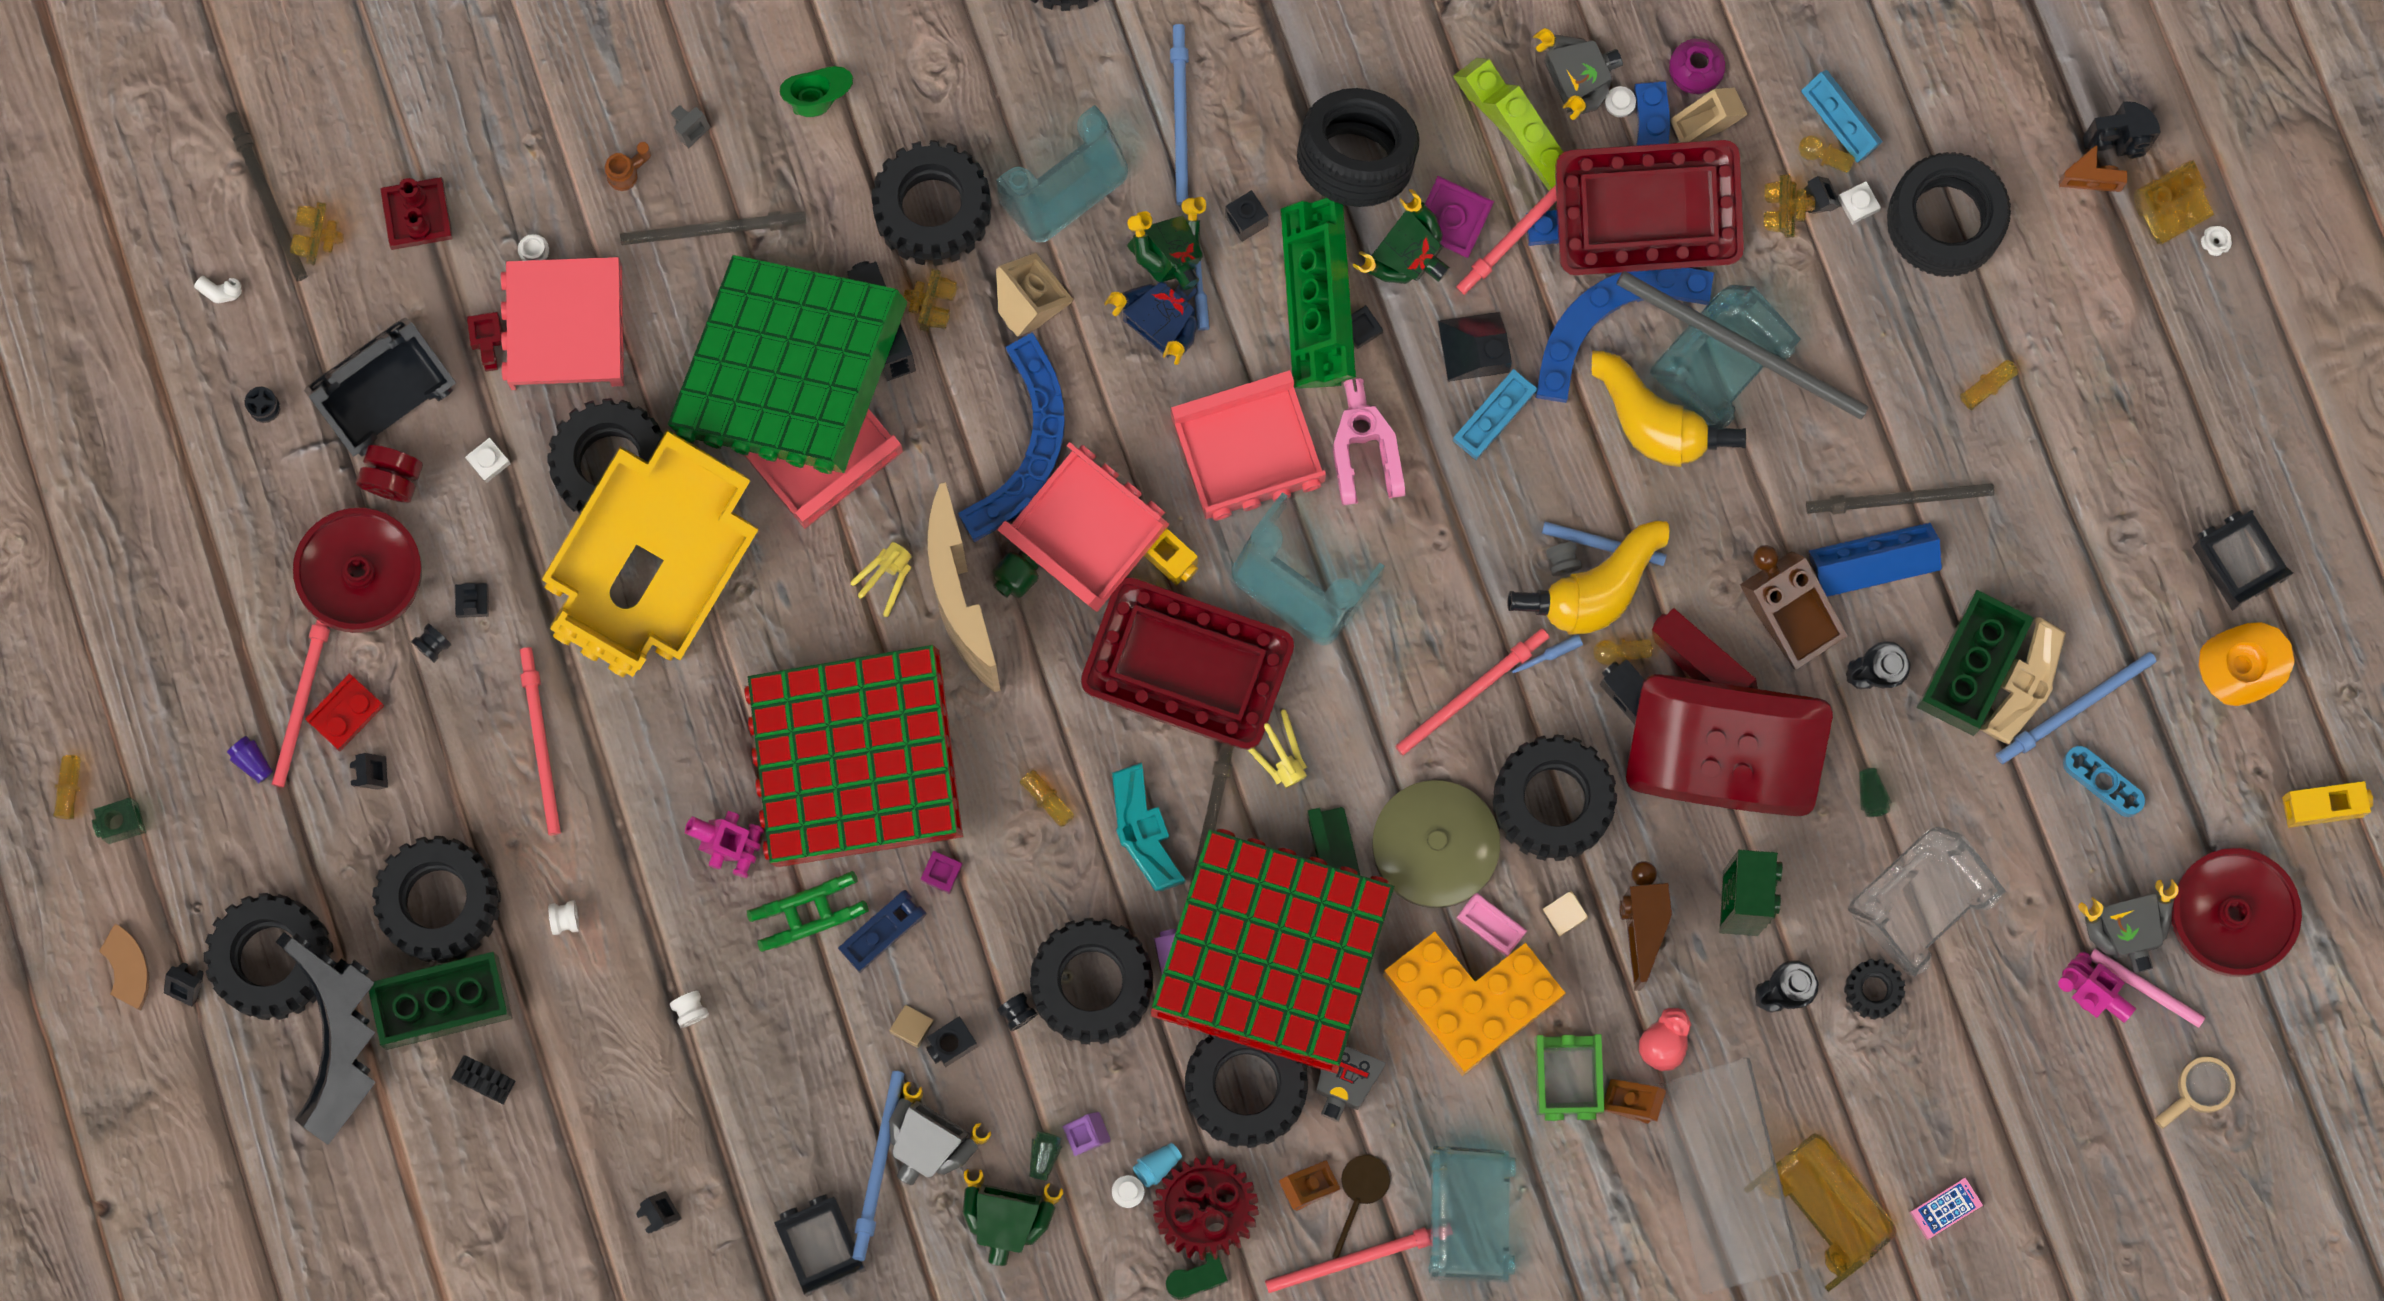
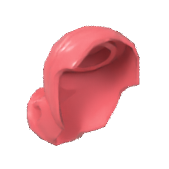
M1667 1008L1663 1010L1659 1020L1642 1034L1639 1040V1053L1642 1060L1650 1067L1659 1071H1669L1681 1065L1687 1052V1036L1690 1033L1691 1026L1689 1017L1684 1009Z

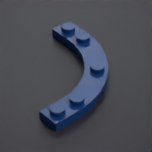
M1666 81L1635 84L1634 93L1638 118L1636 145L1669 143L1670 114ZM1557 210L1547 211L1527 231L1528 246L1559 243Z
M1691 268L1628 272L1676 300L1708 305L1710 302L1714 272ZM1622 272L1608 277L1589 288L1567 308L1558 320L1544 351L1536 398L1567 403L1574 360L1590 330L1606 316L1620 309L1621 306L1634 301H1644V299L1616 284Z
M1033 332L1005 347L1006 352L1021 375L1031 399L1033 429L1030 443L1021 466L1004 485L991 495L958 513L973 542L996 531L1005 520L1009 523L1019 516L1051 477L1060 456L1065 425L1061 388L1056 373Z

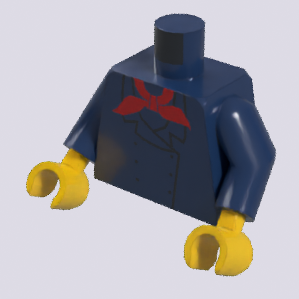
M1164 282L1157 285L1147 284L1123 293L1112 292L1104 302L1105 306L1107 304L1116 306L1112 312L1114 316H1118L1125 309L1123 311V321L1163 354V358H1168L1170 355L1175 356V365L1180 363L1182 356L1194 344L1197 322L1194 318L1195 309L1188 301L1196 294L1197 289L1195 287L1183 290L1179 284L1172 290Z

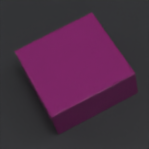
M933 851L920 881L950 894L963 864Z

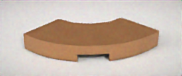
M115 923L99 950L109 960L114 970V985L110 995L141 1011L149 988V972L144 952L135 938Z

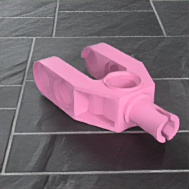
M1361 378L1355 379L1356 392L1354 391L1352 379L1344 382L1349 408L1343 412L1332 449L1343 506L1358 503L1354 484L1355 473L1354 468L1352 469L1349 455V444L1352 443L1363 444L1368 441L1377 440L1380 447L1388 497L1405 496L1396 434L1375 406L1367 405L1364 380ZM1363 420L1369 424L1370 429L1367 432L1359 433L1353 428V424L1356 421Z

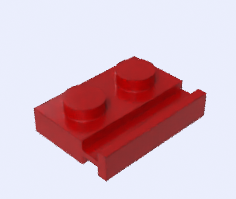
M349 673L305 720L338 751H341L384 705Z

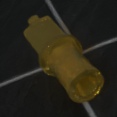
M2005 360L1987 375H1980V380L1960 394L1961 401L1968 409H1975L1977 405L1990 395H1997L1998 389L2018 374L2017 367L2012 361Z
M65 755L61 759L59 782L54 786L57 789L53 813L55 818L74 819L76 795L81 789L78 787L81 759L78 756Z
M1035 769L1031 770L1030 774L1027 773L1020 780L1019 783L1038 802L1036 806L1038 808L1043 807L1059 826H1066L1074 818L1072 811L1056 795L1058 791L1055 788L1051 789Z

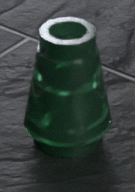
M1867 768L1858 773L1860 809L1865 812L1866 817H1879L1889 813V805L1892 801L1878 774L1877 768Z
M1037 1131L1035 1138H1032L1029 1177L1044 1181L1048 1180V1176L1063 1147L1060 1145L1062 1137Z

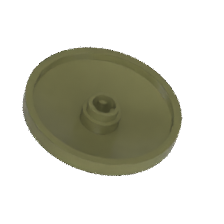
M1431 780L1419 782L1398 792L1382 809L1373 831V858L1381 878L1388 880L1390 885L1395 886L1393 892L1402 899L1427 908L1451 907L1471 899L1490 880L1499 859V830L1491 810L1474 792L1459 784L1448 781Z

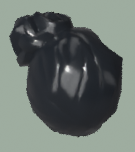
M1882 641L1868 649L1863 657L1849 662L1846 672L1847 682L1856 689H1871L1873 686L1882 689L1893 688L1903 684L1908 678L1911 668L1910 661L1905 650L1897 643Z
M1799 960L1787 961L1773 972L1770 980H1765L1757 985L1755 989L1756 1006L1771 1013L1781 1011L1783 1008L1798 1009L1807 1006L1813 1002L1818 994L1819 982L1809 965Z

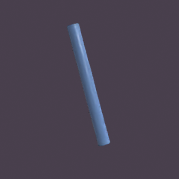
M1546 521L1542 530V534L1612 553L1621 544L1620 541ZM1655 551L1649 563L1664 566L1667 554Z

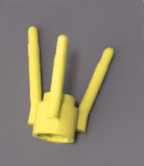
M892 542L887 550L883 548L879 555L851 580V585L855 586L880 565L879 569L858 593V597L863 598L885 571L891 575L899 572L884 610V617L890 615L905 576L911 570V567L907 564L912 557L911 554L902 546Z
M1282 709L1281 716L1294 758L1292 755L1289 757L1286 755L1269 723H1265L1264 728L1282 760L1276 764L1278 770L1276 771L1255 748L1248 751L1272 776L1276 785L1282 782L1284 787L1288 788L1307 777L1304 771L1307 766L1301 757L1287 711Z

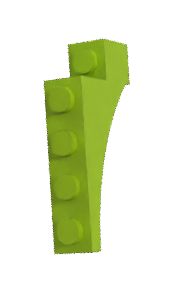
M1475 58L1453 75L1454 79L1468 100L1472 101L1498 127L1535 171L1548 191H1550L1556 185L1555 162L1563 152L1520 86L1506 84L1490 59Z

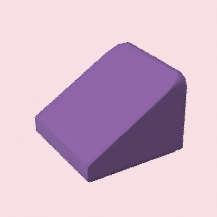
M1099 1112L1087 1114L1062 1126L1074 1156L1111 1141Z

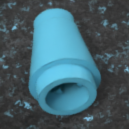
M1169 1143L1167 1146H1163L1137 1159V1164L1133 1166L1134 1173L1147 1188L1153 1184L1157 1186L1162 1178L1182 1159V1155L1173 1143Z

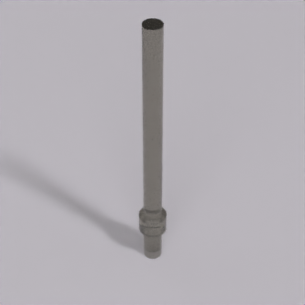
M231 112L226 115V119L234 135L232 141L236 150L241 152L293 275L296 281H302L308 275L252 148L254 146L252 137L249 132L245 131L238 113Z
M776 211L768 212V216L620 233L621 245L765 228L775 231L783 230V226L807 224L806 211L786 214Z
M1989 483L1846 498L1844 495L1830 496V499L1806 501L1807 514L1831 512L1834 515L1844 514L1846 510L1994 496V485Z
M1224 743L1221 744L1218 761H1214L1212 775H1214L1190 887L1209 829L1214 831L1216 829L1226 780L1231 777L1233 765L1230 762L1234 746Z

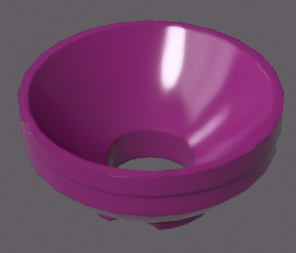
M1697 38L1687 40L1681 43L1671 55L1669 62L1670 76L1673 82L1687 93H1708L1715 89L1723 79L1725 73L1724 56L1721 50L1708 40ZM1696 53L1704 54L1708 59V65L1701 69L1695 68L1690 62V57Z

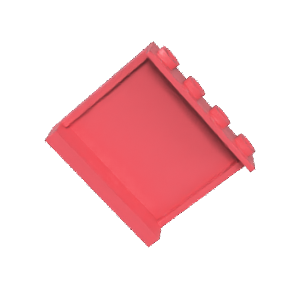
M619 257L506 261V272H501V288L506 290V302H501L502 320H507V332H502L501 334L503 351L507 350V362H502L503 381H507L511 390H516V385L610 382L612 387L624 386L622 264Z
M1290 370L1171 407V418L1205 519L1222 520L1231 516L1232 511L1241 508L1244 511L1254 510L1260 507L1263 501L1273 499L1274 502L1282 501L1291 497L1292 492L1303 489V492H1311L1320 488L1321 483L1325 482L1326 473L1325 470L1322 471L1294 389V380Z
M868 408L845 473L832 471L831 474H825L817 471L813 466L804 465L803 468L788 464L786 460L778 458L775 462L768 461L752 452L744 456L803 528L806 529L899 456L903 450L897 438L889 434Z
M1069 442L1067 447L1072 450L1071 453L1015 521L1009 524L1005 520L997 530L1083 602L1098 612L1169 526V523L1162 518L1165 512L1151 500L1146 505L1139 499L1142 493L1129 482L1124 486L1116 480L1119 474L1106 463L1100 467L1093 462L1097 456L1084 445L1077 449Z

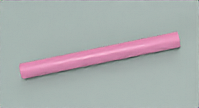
M2094 948L2090 953L2092 962L2097 965L2101 963L2118 978L2199 1028L2205 1020V1016Z

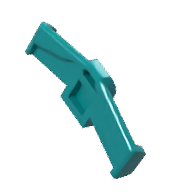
M1142 762L1113 772L1117 817L1116 832L1121 846L1128 850L1155 891H1164L1184 884L1186 882L1184 877L1160 844L1161 841L1169 839V834L1159 807L1147 811Z

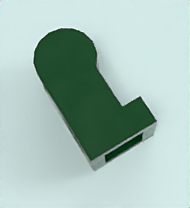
M1210 1252L1205 1256L1206 1264L1188 1271L1179 1269L1171 1272L1166 1280L1168 1294L1174 1299L1181 1300L1228 1283L1219 1256L1215 1260Z

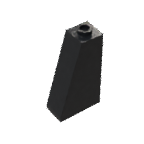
M869 261L857 263L852 267V270L847 271L848 279L886 287L876 261L869 263ZM901 323L883 368L887 382L916 371L913 354Z

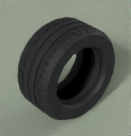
M1341 89L1318 99L1307 111L1297 147V162L1306 181L1322 196L1346 206H1374L1393 199L1409 183L1419 150V132L1414 120L1406 109L1387 95L1370 89ZM1344 134L1365 136L1379 143L1388 156L1373 161L1351 159L1337 152L1330 145L1328 139Z
M1948 152L1938 153L1935 156L1930 155L1928 158L1925 157L1921 161L1916 162L1915 165H1912L1897 184L1887 210L1888 232L1894 247L1897 248V252L1901 253V257L1907 259V262L1912 264L1914 268L1917 269L1918 267L1922 272L1925 271L1930 275L1932 273L1934 276L1941 275V277L1968 274L1969 271L1972 272L1976 268L1981 267L1982 264H1985L2001 244L2010 222V198L2007 195V189L2004 188V183L2000 181L1999 175L1997 176L1996 172L1991 170L1990 166H1986L1983 161L1979 162L1975 157L1972 158L1970 155L1964 156L1962 153L1956 154V152H1951V154ZM1935 187H1951L1963 191L1973 199L1980 212L1981 226L1979 232L1974 237L1957 243H1947L1933 238L1923 229L1917 218L1916 203L1918 198Z

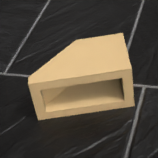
M1735 88L1713 89L1672 117L1670 122L1680 142H1693L1726 130L1748 114Z

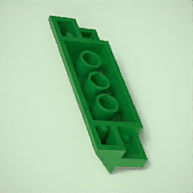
M1328 198L1312 203L1301 201L1281 208L1294 388L1342 386V381L1356 377L1344 208L1342 204L1333 202Z

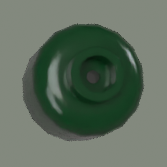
M1023 551L1019 553L1009 552L992 571V575L996 580L993 586L1006 598L1010 594L1021 598L1038 581L1039 575L1036 570L1039 566Z

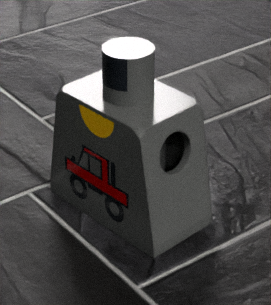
M1346 1046L1337 1074L1321 1069L1316 1093L1327 1098L1321 1115L1339 1122L1345 1106L1358 1110L1382 1073L1386 1062Z

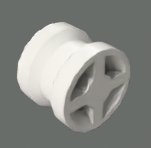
M575 900L568 901L565 905H557L556 903L548 905L549 921L553 935H560L565 930H570L572 933L579 932V918Z
M699 991L687 993L670 1003L671 1009L677 1012L679 1016L677 1022L680 1028L695 1024L709 1015L707 1008L702 1007L700 1003L701 995Z

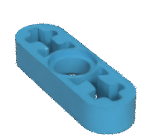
M2076 746L2065 754L2063 758L2065 771L2118 814L2124 817H2132L2143 809L2145 797L2142 791L2089 749L2083 746ZM2082 755L2085 758L2083 764L2091 769L2095 764L2098 768L2087 779L2084 775L2089 771L2083 766L2077 769L2074 768V759L2071 756L2078 757ZM2105 773L2111 777L2112 787L2109 790H2102L2097 787L2095 778L2098 774ZM2120 784L2123 789L2119 793L2124 797L2133 795L2135 797L2133 803L2136 805V808L2130 806L2127 809L2123 806L2125 803L2124 798L2117 794L2113 799L2109 795L2116 791Z

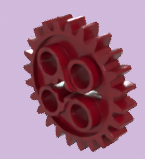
M1208 1156L1205 1165H1201L1196 1157L1193 1167H1189L1184 1161L1182 1162V1172L1172 1168L1171 1174L1173 1179L1162 1178V1184L1165 1189H1156V1196L1160 1200L1153 1202L1154 1210L1158 1211L1153 1214L1155 1223H1160L1157 1226L1159 1235L1166 1234L1164 1237L1165 1243L1169 1245L1175 1242L1174 1248L1176 1253L1186 1248L1187 1258H1191L1195 1251L1199 1252L1202 1261H1204L1207 1252H1211L1215 1260L1218 1258V1250L1222 1249L1225 1254L1230 1255L1229 1246L1231 1244L1240 1249L1242 1246L1239 1237L1250 1238V1232L1247 1227H1256V1220L1252 1216L1259 1215L1258 1206L1254 1205L1258 1203L1257 1194L1252 1193L1254 1191L1253 1182L1245 1183L1247 1181L1245 1171L1236 1175V1164L1226 1169L1224 1159H1221L1217 1166L1213 1165L1211 1156ZM1201 1185L1204 1187L1199 1193L1189 1192L1192 1186ZM1229 1194L1234 1196V1199L1230 1202L1224 1203L1219 1201L1223 1195ZM1183 1214L1193 1216L1188 1222L1177 1220ZM1233 1214V1217L1231 1218L1225 1216ZM1215 1223L1224 1225L1221 1230L1216 1232L1208 1230L1209 1226Z

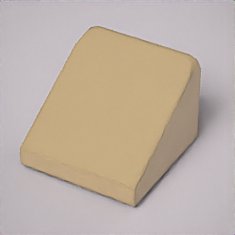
M1572 891L1542 909L1559 937L1588 919L1587 914Z
M905 1005L889 1032L919 1048L934 1020Z

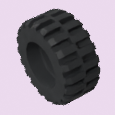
M930 140V146H921V141L912 143V149L907 152L904 147L895 152L896 158L894 160L888 158L882 164L883 172H877L874 180L875 189H872L871 196L876 226L880 236L885 238L886 245L891 250L897 249L899 256L905 260H908L909 257L915 258V263L925 265L926 260H933L934 266L943 265L942 259L950 258L951 262L960 259L961 252L965 251L969 254L975 249V241H982L986 234L985 227L990 224L991 219L990 188L980 164L974 163L972 155L964 150L962 153H959L956 145L947 143L946 148L940 147L939 141ZM939 180L952 185L958 190L961 197V207L950 221L939 226L927 227L918 225L906 217L902 206L903 199L907 192L920 182Z
M612 398L602 399V404L595 405L594 401L584 403L586 409L579 412L575 408L569 412L570 419L567 422L561 420L556 427L558 434L551 437L549 443L551 452L547 454V463L550 467L551 479L559 495L573 512L578 511L580 513L596 487L585 479L581 471L582 457L594 442L610 436L623 437L630 440L636 446L640 458L647 462L651 458L664 434L655 419L650 418L641 407L633 408L631 403L625 400H621L619 404H616Z
M1554 734L1553 738L1548 739L1544 735L1536 737L1534 742H1525L1520 745L1515 753H1511L1506 759L1494 786L1493 812H1496V822L1499 829H1503L1506 833L1505 838L1511 844L1516 843L1520 847L1519 851L1528 855L1530 852L1537 855L1536 859L1544 861L1547 858H1554L1555 861H1564L1566 857L1572 856L1575 858L1582 855L1588 848L1591 849L1606 832L1613 819L1615 805L1617 804V793H1615L1614 788L1616 781L1614 775H1610L1608 771L1610 766L1605 758L1600 760L1596 755L1598 751L1591 745L1589 748L1581 745L1582 740L1574 737L1571 741L1564 739V735ZM1546 770H1558L1569 774L1577 780L1583 789L1585 801L1583 810L1576 820L1568 825L1556 827L1543 824L1531 815L1525 804V790L1529 781L1536 774Z
M434 836V839L430 840L426 837L417 838L416 843L413 845L405 843L399 847L401 852L395 857L390 854L385 860L388 865L384 871L380 869L376 876V879L379 881L378 886L373 887L372 897L376 902V905L373 906L374 915L378 918V925L389 940L409 956L417 957L419 960L430 962V960H436L438 963L449 962V958L461 959L467 956L466 952L472 948L477 950L482 945L480 943L485 935L489 937L494 930L491 925L494 920H498L500 911L497 906L501 902V894L497 889L498 881L496 876L478 852L457 839L448 840L445 836ZM440 870L451 872L462 881L466 889V902L462 912L453 922L441 928L430 929L419 925L411 917L407 906L408 896L412 887L421 877L430 872Z
M259 893L258 898L251 896L242 898V904L238 906L231 904L225 909L227 915L223 919L217 917L212 925L216 929L213 935H207L205 941L209 945L208 951L204 952V962L208 964V970L205 972L208 980L213 983L215 992L236 1010L261 1020H270L272 1017L278 1020L288 1018L289 1013L295 1012L299 1014L306 1010L304 1005L309 1001L315 1003L317 999L307 977L297 963L292 972L281 982L271 986H260L249 981L242 972L241 954L244 946L254 934L263 929L276 927L289 932L292 937L296 933L312 944L308 950L316 956L323 952L331 958V953L334 952L333 943L327 936L329 932L325 925L305 905L281 894L272 896L270 893Z
M1084 918V921L1076 923L1073 920L1065 923V927L1058 930L1056 928L1051 932L1048 940L1042 942L1039 946L1036 958H1033L1030 977L1033 1001L1039 1015L1046 1021L1048 1027L1054 1032L1057 1031L1063 1035V1038L1069 1041L1077 1040L1081 1044L1091 1045V1042L1109 1043V1040L1116 1037L1119 1039L1126 1035L1129 1029L1135 1028L1141 1021L1142 1015L1146 1013L1153 992L1151 961L1148 953L1143 949L1140 940L1137 937H1133L1124 926H1116L1112 924L1111 920L1107 919L1095 921L1093 918ZM1081 953H1103L1113 959L1121 971V991L1117 999L1104 1009L1098 1011L1079 1009L1071 1004L1063 993L1061 985L1063 971L1069 961Z
M1209 1035L1199 1042L1188 1061L1185 1073V1097L1191 1115L1195 1117L1200 1128L1203 1131L1206 1130L1213 1139L1218 1142L1220 1140L1226 1142L1228 1146L1254 1148L1260 1144L1265 1143L1267 1145L1274 1142L1276 1138L1286 1134L1291 1126L1297 1122L1307 1097L1308 1071L1306 1064ZM1243 1054L1254 1055L1265 1060L1273 1069L1277 1080V1090L1272 1102L1264 1110L1249 1115L1238 1114L1229 1110L1221 1102L1216 1091V1077L1222 1065L1232 1057Z

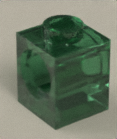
M131 797L93 809L96 819L92 820L95 835L97 838L101 837L108 844L146 833L138 803ZM116 815H123L122 825L117 829H111V819Z

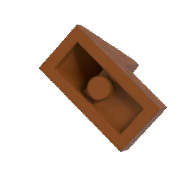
M2096 145L2064 172L2059 180V187L2121 192L2127 183V171L2119 170L2118 167L2111 165L2096 168Z
M1610 1079L1604 1098V1111L1645 1124H1649L1650 1120L1658 1121L1666 1090L1657 1086Z
M1327 1160L1279 1180L1292 1209L1296 1211L1341 1189Z

